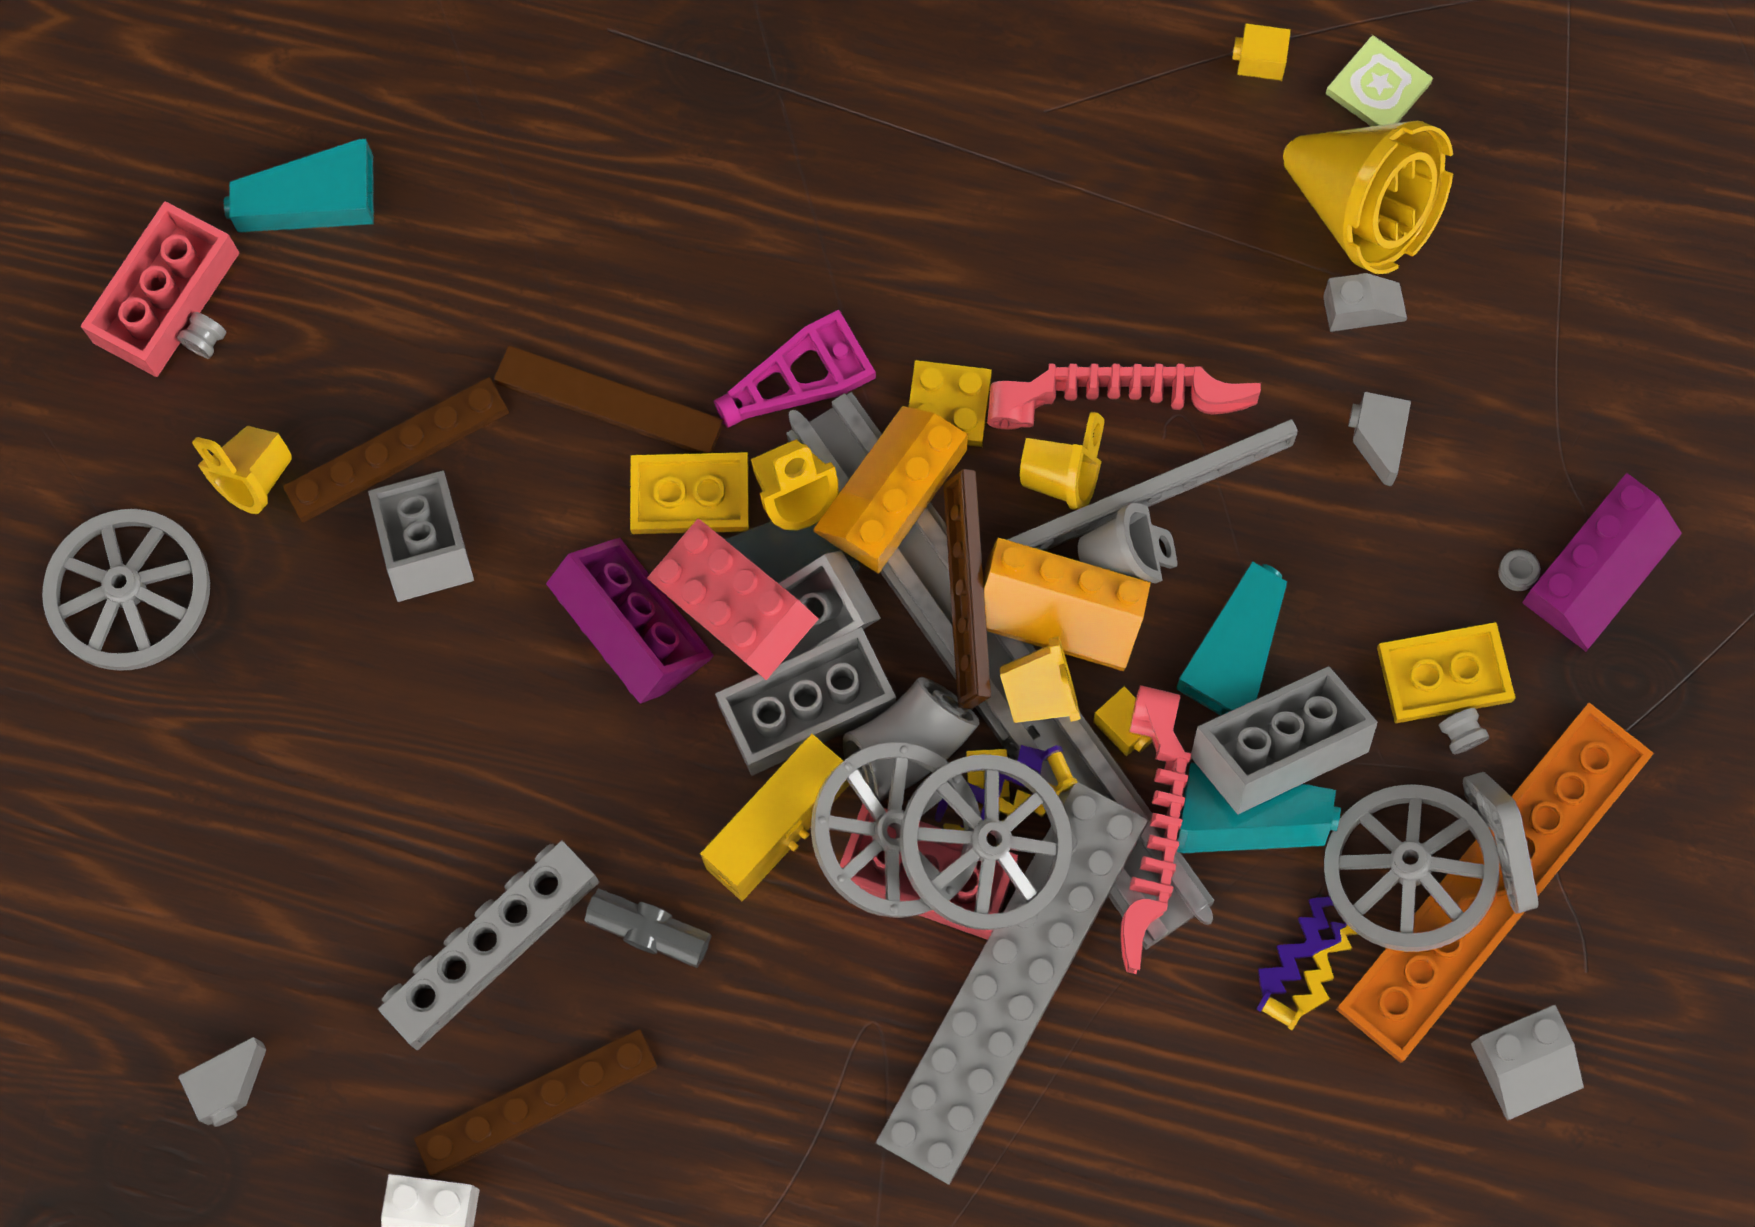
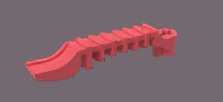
M1049 364L1048 370L1031 382H993L990 385L987 423L991 427L1004 430L1033 427L1036 408L1044 404H1052L1056 399V391H1065V399L1067 401H1075L1078 387H1086V398L1088 400H1096L1099 397V387H1108L1107 396L1113 400H1117L1120 397L1121 387H1129V398L1131 400H1139L1141 398L1142 387H1151V402L1160 403L1163 400L1164 387L1172 386L1171 407L1173 410H1181L1184 407L1185 386H1191V401L1199 411L1205 414H1224L1244 410L1256 405L1261 390V383H1224L1211 377L1202 367H1185L1184 364H1177L1176 367H1164L1163 364H1156L1154 367H1142L1141 364H1134L1133 367H1121L1120 364H1112L1111 367H1099L1098 364H1091L1090 367H1078L1077 364H1069L1068 367H1056L1055 364Z
M1140 685L1137 693L1129 732L1151 737L1157 752L1155 760L1166 762L1164 769L1157 768L1154 782L1170 785L1171 788L1170 793L1155 790L1152 804L1168 808L1167 816L1153 813L1150 821V826L1165 830L1164 838L1149 835L1146 848L1161 851V860L1142 856L1139 868L1159 874L1158 882L1132 876L1129 890L1156 896V900L1141 899L1135 901L1129 906L1121 921L1120 941L1122 958L1126 972L1137 974V970H1140L1145 931L1154 920L1163 916L1164 912L1167 911L1168 899H1170L1173 891L1171 878L1176 869V864L1173 862L1174 855L1179 847V841H1176L1177 832H1179L1182 824V819H1179L1186 798L1182 796L1188 780V775L1185 774L1187 763H1189L1191 753L1183 750L1173 731L1180 695Z

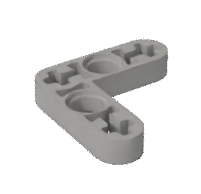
M1485 772L1464 777L1463 789L1468 804L1478 812L1486 825L1494 832L1505 890L1513 911L1519 914L1536 909L1538 907V896L1523 821L1516 802Z

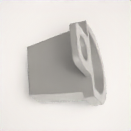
M1129 503L1122 506L1117 512L1116 517L1084 534L1078 542L1080 562L1154 584L1163 581L1160 566L1172 569L1177 567L1178 564L1171 533L1166 529L1152 525L1148 506L1140 503ZM1159 538L1165 545L1166 556L1161 551Z

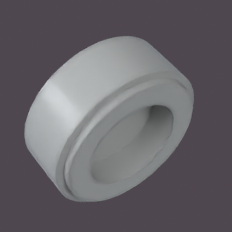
M1522 549L1513 550L1502 559L1498 568V575L1501 582L1507 588L1514 591H1524L1531 588L1537 581L1541 570L1540 563L1536 556L1529 551Z

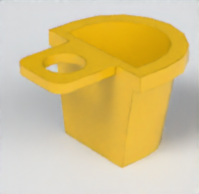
M1090 413L1083 445L1026 438L1020 465V481L1022 486L1066 501L1072 510L1088 506L1095 490L1101 461L1097 458L1104 428V418L1099 413Z
M246 426L222 448L215 441L196 437L192 441L194 447L203 458L198 466L208 481L230 503L250 514H259L268 504L267 494L292 460L288 447L278 433L251 426Z
M797 439L751 459L754 474L762 489L760 497L763 508L772 523L784 530L797 531L811 527L822 518L838 496V478L835 466L831 462L825 464L811 452L808 445L800 443Z
M1059 636L1050 638L1048 646L999 667L1000 677L1014 723L1069 716L1071 721L1081 719L1073 682Z

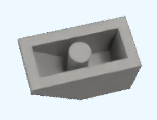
M1368 273L1329 278L1323 298L1330 332L1404 322L1407 320L1400 283Z
M1364 392L1360 405L1354 403L1352 405L1348 426L1355 428L1353 442L1384 485L1392 486L1399 470L1411 401Z
M253 1037L178 1076L198 1121L207 1125L213 1123L215 1127L221 1126L235 1119L238 1116L236 1111L247 1105L266 1052V1048L261 1041Z

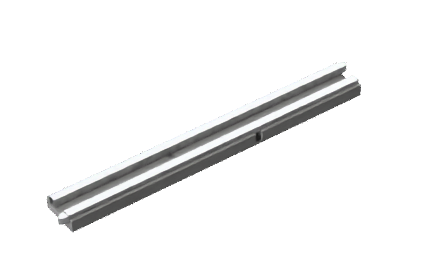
M852 392L847 395L844 393L833 400L831 409L810 422L796 410L789 412L792 430L787 432L788 442L797 439L800 443L808 445L811 452L825 464L831 462L835 466L839 494L880 438L881 432ZM929 503L880 573L956 679L946 524L933 505ZM987 632L991 698L975 706V708L1003 748L1007 749L1011 759L1018 761L1021 745L1044 751L1055 745L1061 746L1063 749L1062 754L1073 778H1076L1077 782L1148 819L1145 830L1108 897L1122 917L1129 906L1135 901L1141 899L1156 900V896L1129 890L1132 876L1158 882L1159 874L1139 868L1142 856L1161 860V851L1149 849L1146 846L1149 835L1164 838L1165 830L1150 826L1152 812L1081 713V719L1071 721L1070 717L1066 716L1014 723L1000 677L999 667L1036 650L1032 644ZM1043 761L1040 776L1056 787L1058 782L1049 762ZM1071 790L1063 792L1058 796L1062 804H1064ZM1176 852L1174 855L1173 863L1176 864V869L1171 878L1173 891L1170 899H1168L1167 911L1147 927L1142 944L1145 950L1194 917L1205 925H1210L1213 920L1210 906L1213 904L1214 899L1179 852Z

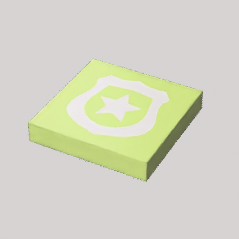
M1372 35L1327 87L1326 94L1371 127L1394 124L1401 120L1429 87L1433 77Z

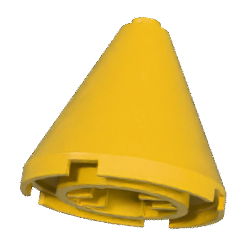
M1422 121L1298 136L1287 144L1283 153L1285 169L1350 260L1357 266L1375 274H1385L1398 269V264L1393 262L1398 260L1404 253L1413 257L1422 248L1442 215L1453 178V173L1445 170V155L1450 157L1453 155L1452 145L1448 136L1440 128Z

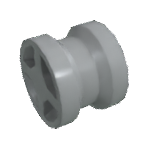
M195 311L189 318L191 324L187 330L180 331L177 339L194 353L210 359L214 353L213 346L217 340H223L226 330L211 318Z
M1469 708L1456 713L1439 724L1442 733L1448 734L1451 740L1449 748L1452 754L1465 752L1489 739L1490 736L1487 730L1481 728L1477 721L1479 714L1476 708Z

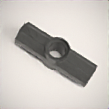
M599 888L590 900L584 919L590 925L622 937L623 941L651 954L659 952L698 968L703 960L711 939L710 933L675 920L671 914L658 907L644 902L636 904Z

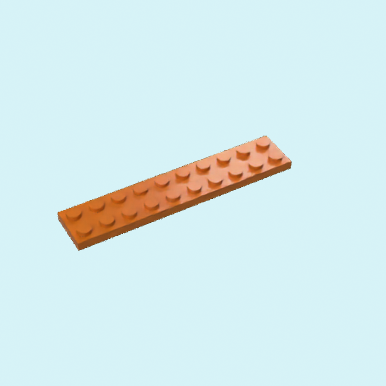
M1591 703L1585 706L1511 796L1516 802L1522 817L1537 896L1654 754ZM1490 829L1495 840L1494 832ZM1477 840L1473 842L1459 861L1484 865L1482 851ZM1500 861L1499 881L1495 898L1488 912L1477 926L1455 942L1432 950L1406 952L1386 948L1336 1009L1400 1063L1407 1058L1525 913L1516 914L1509 903ZM1447 874L1440 882V885L1459 908L1465 912L1478 895L1483 879ZM1431 895L1414 914L1413 933L1436 930L1453 922Z

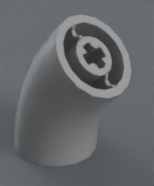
M920 677L886 711L844 735V758L847 759L858 751L873 745L897 742L926 748L947 760L979 726V719L971 709L959 708L957 696L930 679ZM894 759L874 761L857 769L879 802L889 798ZM908 761L905 789L920 781L931 771L921 765Z

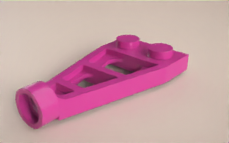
M837 310L801 329L729 390L727 394L715 399L714 404L725 426L729 428L750 417L841 396L875 379L876 372L840 310ZM813 350L818 353L828 371V375L820 381L807 384L800 383L791 372V365L804 352ZM780 372L789 387V391L771 399L762 398L757 389L758 383L771 374ZM736 400L742 403V407L739 409L735 404Z

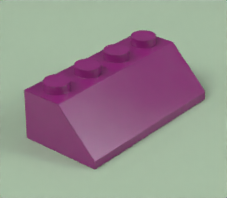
M1626 473L1533 586L1522 603L1586 652L1682 533L1660 497Z
M617 538L569 553L547 581L546 585L579 625L581 631L601 653L604 660L623 681L629 692L641 704L669 692L709 662L714 655L668 597L647 579L649 573L621 538Z

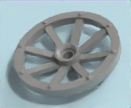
M115 510L100 514L82 523L58 546L52 555L44 576L43 607L49 626L55 636L79 659L91 665L109 670L140 669L168 658L187 643L196 632L208 606L210 576L202 551L189 533L179 524L161 514L147 510ZM126 526L151 528L128 563L123 565L114 529ZM102 534L110 564L108 571L73 558L87 542ZM164 534L174 539L183 548L189 559L139 572ZM66 570L100 582L102 585L62 605L60 603V589ZM190 573L193 574V591L188 609L146 589V584ZM127 580L124 587L117 588L120 581ZM107 599L87 646L73 635L65 622V618ZM140 601L181 620L168 636L153 646L150 644L136 606ZM119 607L124 609L139 651L118 654L101 651Z
M892 742L873 745L858 751L841 762L829 774L821 786L815 800L811 819V836L815 856L830 884L853 905L869 913L885 917H912L932 910L922 899L900 901V830L905 812L902 810L908 761L921 765L931 772L936 771L949 762L935 752L908 743ZM894 759L888 810L886 812L857 769L874 761ZM960 774L949 779L947 782L981 817L975 796L964 777ZM846 779L875 820L874 822L830 815L834 798ZM937 791L930 797L922 815L943 799ZM963 820L964 830L962 831H969L971 829L970 826ZM888 826H892L896 830L895 839L888 835ZM829 829L872 836L873 841L846 866L841 868L832 849ZM963 844L961 856L968 851L967 844ZM880 851H885L886 899L866 892L851 880ZM919 851L922 866L931 881L940 872ZM978 860L939 890V892L946 899H952L967 883Z
M982 754L954 760L934 771L919 785L909 800L903 815L900 830V850L903 866L910 883L919 897L934 912L960 926L978 930H994L1010 927L1030 919L1053 900L1068 873L1072 854V835L1068 816L1060 798L1042 776L1016 760L998 755ZM985 771V820L947 782L949 779L967 772ZM999 773L1017 780L1033 793L1003 821H999ZM935 791L970 826L971 829L969 831L919 827L922 812ZM1042 804L1052 826L1054 843L1012 836L1011 831ZM988 833L993 834L996 838V845L994 847L990 846L987 842L986 837ZM918 841L967 844L968 851L930 881L920 860ZM1009 850L1053 856L1048 876L1038 892L1032 887L1009 853ZM978 860L981 861L975 909L972 912L955 905L946 899L939 890ZM997 860L1026 903L1008 912L988 914Z
M1398 785L1371 793L1359 800L1344 813L1339 820L1337 831H1332L1325 851L1324 872L1331 901L1338 914L1351 929L1379 946L1398 951L1419 952L1451 944L1465 936L1479 924L1491 907L1496 895L1499 881V857L1497 846L1489 827L1478 812L1468 803L1439 788L1424 785ZM1409 803L1406 841L1400 842L1371 814L1388 806ZM1422 804L1438 807L1458 818L1457 821L1423 844L1419 842ZM1360 823L1391 851V854L1341 855L1347 839ZM1470 830L1481 848L1484 865L1432 857L1431 855ZM1408 857H1413L1418 860L1415 864L1412 865L1406 864L1404 862V860ZM1391 868L1354 905L1350 903L1343 890L1339 870ZM1431 871L1483 879L1478 895L1465 912L1459 908L1432 876ZM1399 882L1403 885L1400 932H1395L1372 923L1363 915ZM1422 884L1453 922L1436 930L1413 933L1416 886Z

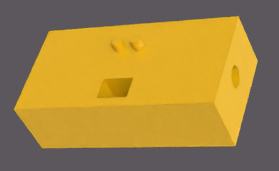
M811 734L700 853L706 870L737 898L743 901L790 849L794 852L799 847L796 843L801 837L805 840L810 835L807 831L811 827L812 812L818 792L829 774L843 760ZM847 779L838 790L834 801L850 785Z

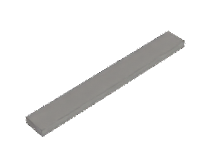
M1292 419L1007 540L1043 551L1049 550L1082 536L1117 516V512L1124 505L1140 503L1150 507L1293 446L1298 429Z

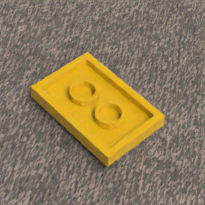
M748 452L631 455L630 530L632 534L686 533L698 518L715 532L749 531Z
M1496 622L1379 643L1377 646L1395 724L1461 712L1469 708L1478 709L1506 704L1515 700Z

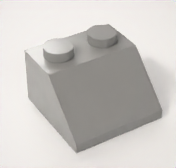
M1556 1005L1480 1036L1471 1043L1507 1121L1584 1088L1574 1043Z

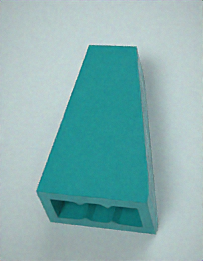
M358 139L231 181L230 196L224 197L226 218L232 220L238 232L374 224L373 154L367 140Z
M1255 562L1251 563L1179 678L1176 688L1178 691L1220 716L1246 705L1258 697L1287 581L1282 579V574L1278 570L1267 564L1260 566Z
M1191 763L1184 791V797L1186 798L1180 816L1182 824L1177 836V841H1179L1177 852L1196 853L1325 846L1329 831H1337L1340 820L1341 807L1334 806L1336 790L1301 784L1237 814L1198 765Z

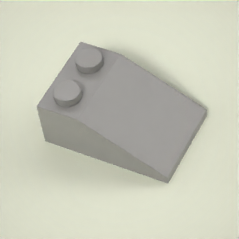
M444 470L368 491L387 572L397 602L474 581Z
M842 550L824 554L779 583L819 618L783 662L860 627L865 629L881 619Z

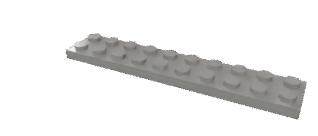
M1079 782L1074 784L1063 804L1072 835L1071 862L1064 883L1053 900L1035 916L1019 924L993 930L876 1141L880 1146L948 1185L952 1182L1148 824V819ZM1052 826L1043 841L1054 843ZM1035 854L1024 874L1036 892H1038L1048 876L1053 856ZM1017 889L1004 912L1014 910L1026 903Z

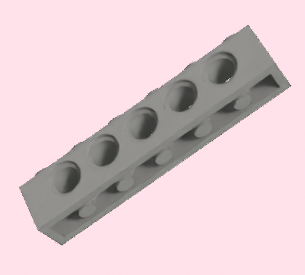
M562 840L556 846L554 844L546 846L536 856L535 861L537 863L528 872L524 873L521 871L514 875L505 885L507 891L496 901L490 899L475 912L474 916L476 919L465 929L460 927L453 931L444 941L446 947L434 958L432 955L424 958L414 968L413 973L415 975L403 986L400 983L395 985L383 996L382 1001L384 1004L378 1010L413 1048L419 1050L599 883L595 874ZM552 877L558 880V886L552 894L541 895L538 893V886L543 879ZM524 905L527 907V915L523 921L519 923L508 922V913L514 906ZM486 933L496 934L497 942L491 950H478V940L482 935ZM464 961L466 963L464 975L456 980L448 979V967L453 962ZM425 989H433L435 991L434 1002L427 1008H418L416 999L419 993Z

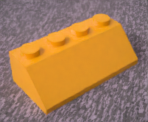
M902 406L814 527L813 532L879 574L966 453L968 434L935 413Z
M998 537L987 558L983 575L987 632L1042 648L1049 645L1050 638L1059 636L1064 654L1124 671L1144 617L1151 582Z

